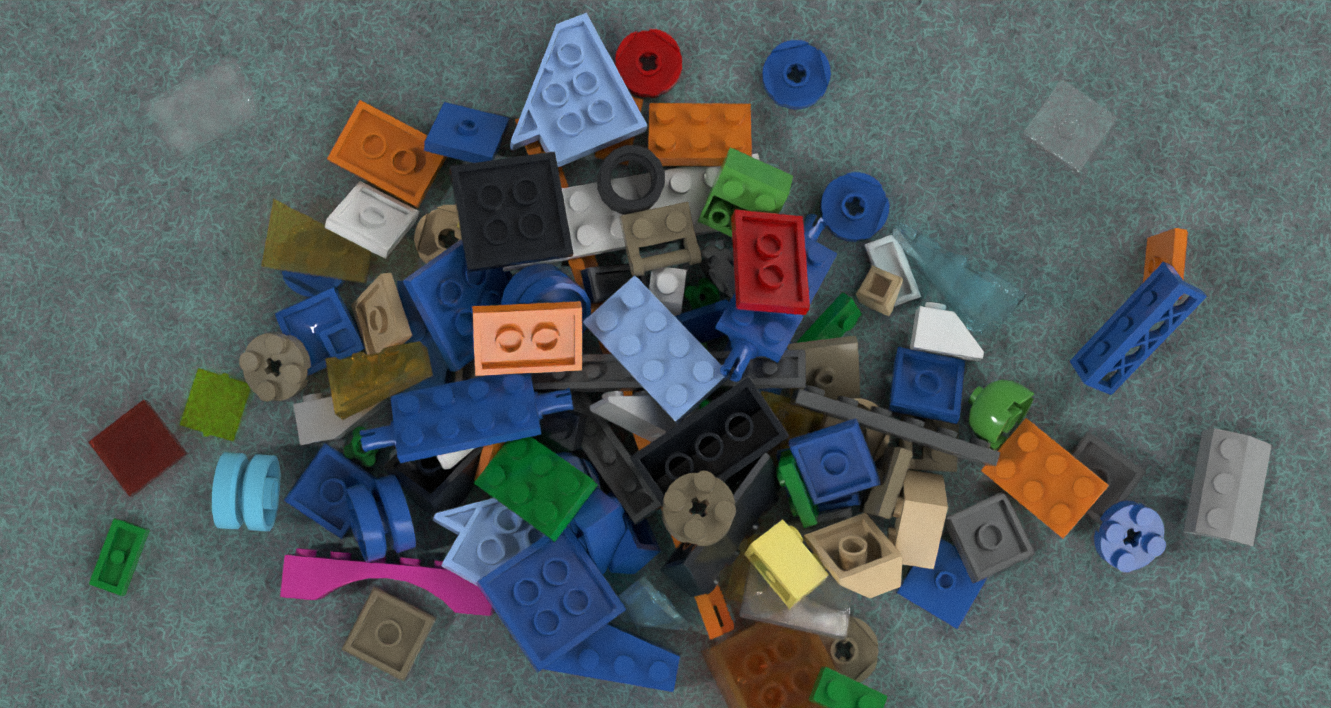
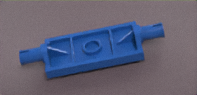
M808 214L803 223L810 304L837 256L836 252L816 242L821 232L825 229L826 223L820 217L816 226H812L817 217L815 214ZM734 293L715 327L728 335L732 348L724 364L720 367V373L726 378L731 368L734 367L735 370L729 380L738 382L741 380L742 374L751 359L766 356L778 363L804 315L736 309V293Z
M531 373L488 375L390 395L393 415L391 425L360 430V435L363 436L361 444L364 452L395 446L400 463L541 435L539 422L540 419H543V415L574 410L570 388L539 395L538 391H534Z

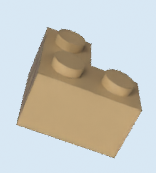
M907 470L892 517H896L894 528L888 527L886 537L902 554V564L934 569L948 509L943 475Z

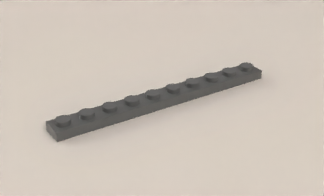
M785 350L778 363L766 356L751 359L740 381L734 382L728 378L717 389H731L748 376L757 389L806 388L805 350ZM731 351L709 353L723 365ZM582 354V371L531 373L534 391H538V393H550L570 388L571 392L645 390L612 354ZM474 359L456 371L455 382L483 377L475 376ZM732 367L731 370H730V372H729L730 377H731V375L733 374V372H734V370H735L734 367Z

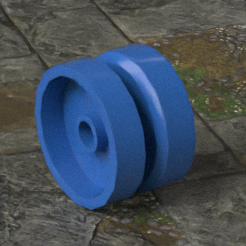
M535 264L522 269L507 284L501 300V305L581 301L582 334L587 328L583 321L591 315V301L585 290L553 264Z
M394 474L376 479L373 487L375 501L371 491L363 483L345 488L350 525L364 560L367 563L385 557L387 551L385 535L391 548L397 553L416 547V538L410 512L401 486Z

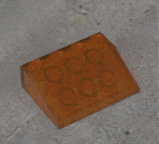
M801 600L790 609L785 607L700 650L729 708H824L808 699L821 667H828L836 671Z

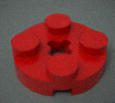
M649 29V31L641 32L635 31L626 36L620 43L616 51V68L629 92L639 97L657 98L669 92L679 81L682 74V55L678 43L666 32L658 29ZM651 56L656 57L655 65L657 68L655 70L649 69L645 71L642 69L643 63L640 60L643 57L649 59Z

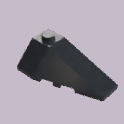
M483 446L472 450L451 469H443L437 456L400 463L397 453L383 468L388 475L394 474L403 491L420 508L434 517L436 513L457 508L473 489Z

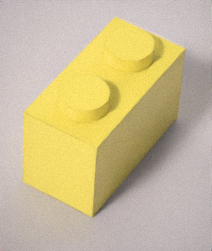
M782 519L751 543L744 555L790 609L817 588L829 574L817 555L811 553L802 543L803 538L799 531L792 525L788 526Z

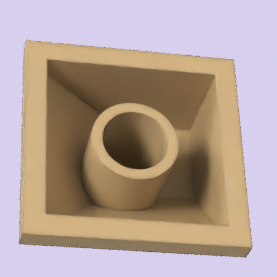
M866 512L804 535V541L839 585L868 598H873L901 587L903 556Z

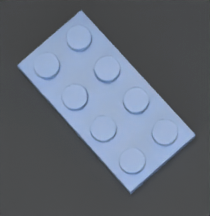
M635 275L583 321L587 329L677 425L730 378L729 373L726 378L720 373L722 365Z

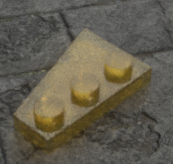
M273 198L262 267L367 283L371 251L328 230L322 223Z
M420 341L386 347L380 353L366 355L364 352L353 353L352 357L339 360L337 357L325 359L334 412L342 420L433 376L428 349Z

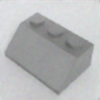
M1215 428L1202 430L1184 532L1253 546L1271 444L1248 435Z

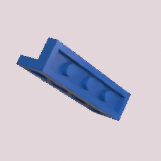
M1163 261L1070 360V363L1085 385L1112 395L1207 296L1201 289L1184 282L1174 267ZM1184 293L1189 295L1182 304L1173 306ZM1164 321L1158 329L1149 331L1155 323ZM1140 346L1134 354L1125 356L1131 348ZM1117 370L1107 382L1102 380L1108 372Z

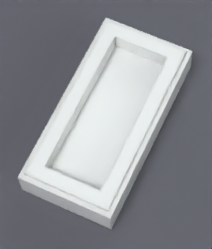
M897 233L864 245L871 266L873 265L903 278L894 307L921 297Z

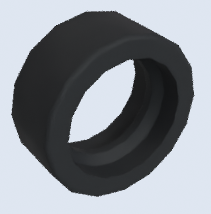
M625 145L614 149L604 159L597 175V190L602 201L611 210L622 215L649 210L658 201L665 186V171L660 160L650 150L637 145ZM635 161L642 164L648 170L651 176V187L644 197L637 200H627L620 197L613 190L611 173L619 163Z

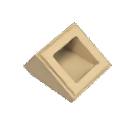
M872 265L856 293L857 298L861 304L890 316L903 278Z

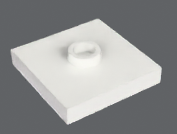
M359 181L326 219L325 228L386 259L415 224L420 211Z

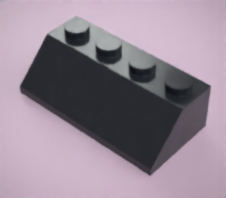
M748 376L629 458L663 506L665 493L669 486L679 477L689 473L708 471L716 478L724 481L790 436Z
M764 453L725 481V484L734 496L736 514L728 533L720 541L709 546H697V544L680 542L660 569L661 572L691 597L708 595L715 589L720 581V577H718L720 571L724 566H730L740 554L738 546L744 538L749 539L760 526L757 520L764 511L768 512L779 499L777 492L782 486L778 481L773 461L767 453ZM705 510L702 512L701 517L706 516Z

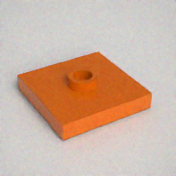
M1174 228L1147 238L1143 282L1163 261L1172 265L1184 280L1188 237L1186 229Z

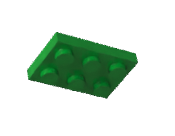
M532 437L505 442L474 482L480 489L553 542L557 540L598 486L592 478Z

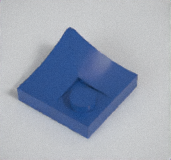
M335 285L275 313L282 333L296 337L305 346L311 368L307 369V376L365 349L361 334Z

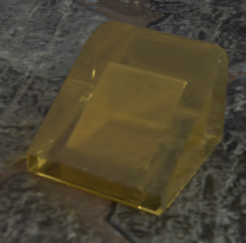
M780 401L776 417L790 436L785 440L789 441L790 439L808 434L814 411Z

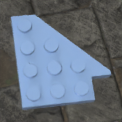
M587 13L556 24L510 143L512 151L539 140L545 153L555 151L557 165L560 167L646 132L648 125Z
M494 498L436 513L432 520L458 535L441 566L476 586L478 580L545 536Z

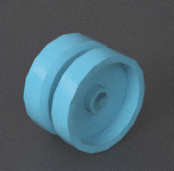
M224 452L220 456L212 488V514L217 528L239 529L243 522H245L248 530L270 531L272 529L278 512L281 480L277 456L255 454L250 462L246 454Z

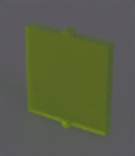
M198 368L179 425L203 432L204 437L213 435L234 442L251 388L246 382L230 378L228 373L220 375Z

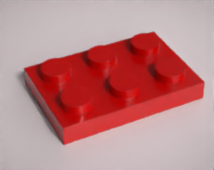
M734 210L731 222L736 309L806 315L810 309L803 216Z

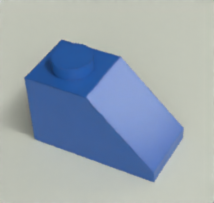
M598 488L592 492L569 522V527L603 575L626 531V527L622 517L624 508L614 496L608 497Z
M611 491L607 494L608 497L613 496ZM624 511L622 517L626 531L608 568L611 573L635 574L659 554L661 549L647 518L634 526Z

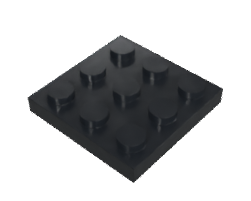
M555 151L450 166V176L467 273L573 256V247Z

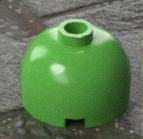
M1002 379L994 381L985 388L978 386L968 400V403L972 405L968 415L969 425L975 436L980 440L991 443V449H999L1008 439L1002 436L1003 433H1008L1016 423L1019 425L1033 403L1034 399L1031 397L1035 394L1013 380Z

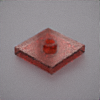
M145 399L88 442L129 497L136 495L188 454L148 400Z

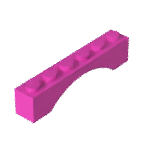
M296 548L295 554L284 556L280 597L319 600L334 590L354 581L368 578H389L409 582L428 590L443 600L455 613L485 616L494 614V609L479 587L442 567L443 561L434 560V567L420 566L421 559L400 557L399 564L386 563L385 556L384 558L367 563L363 560H351L352 553L331 551L329 558L318 557L317 550Z

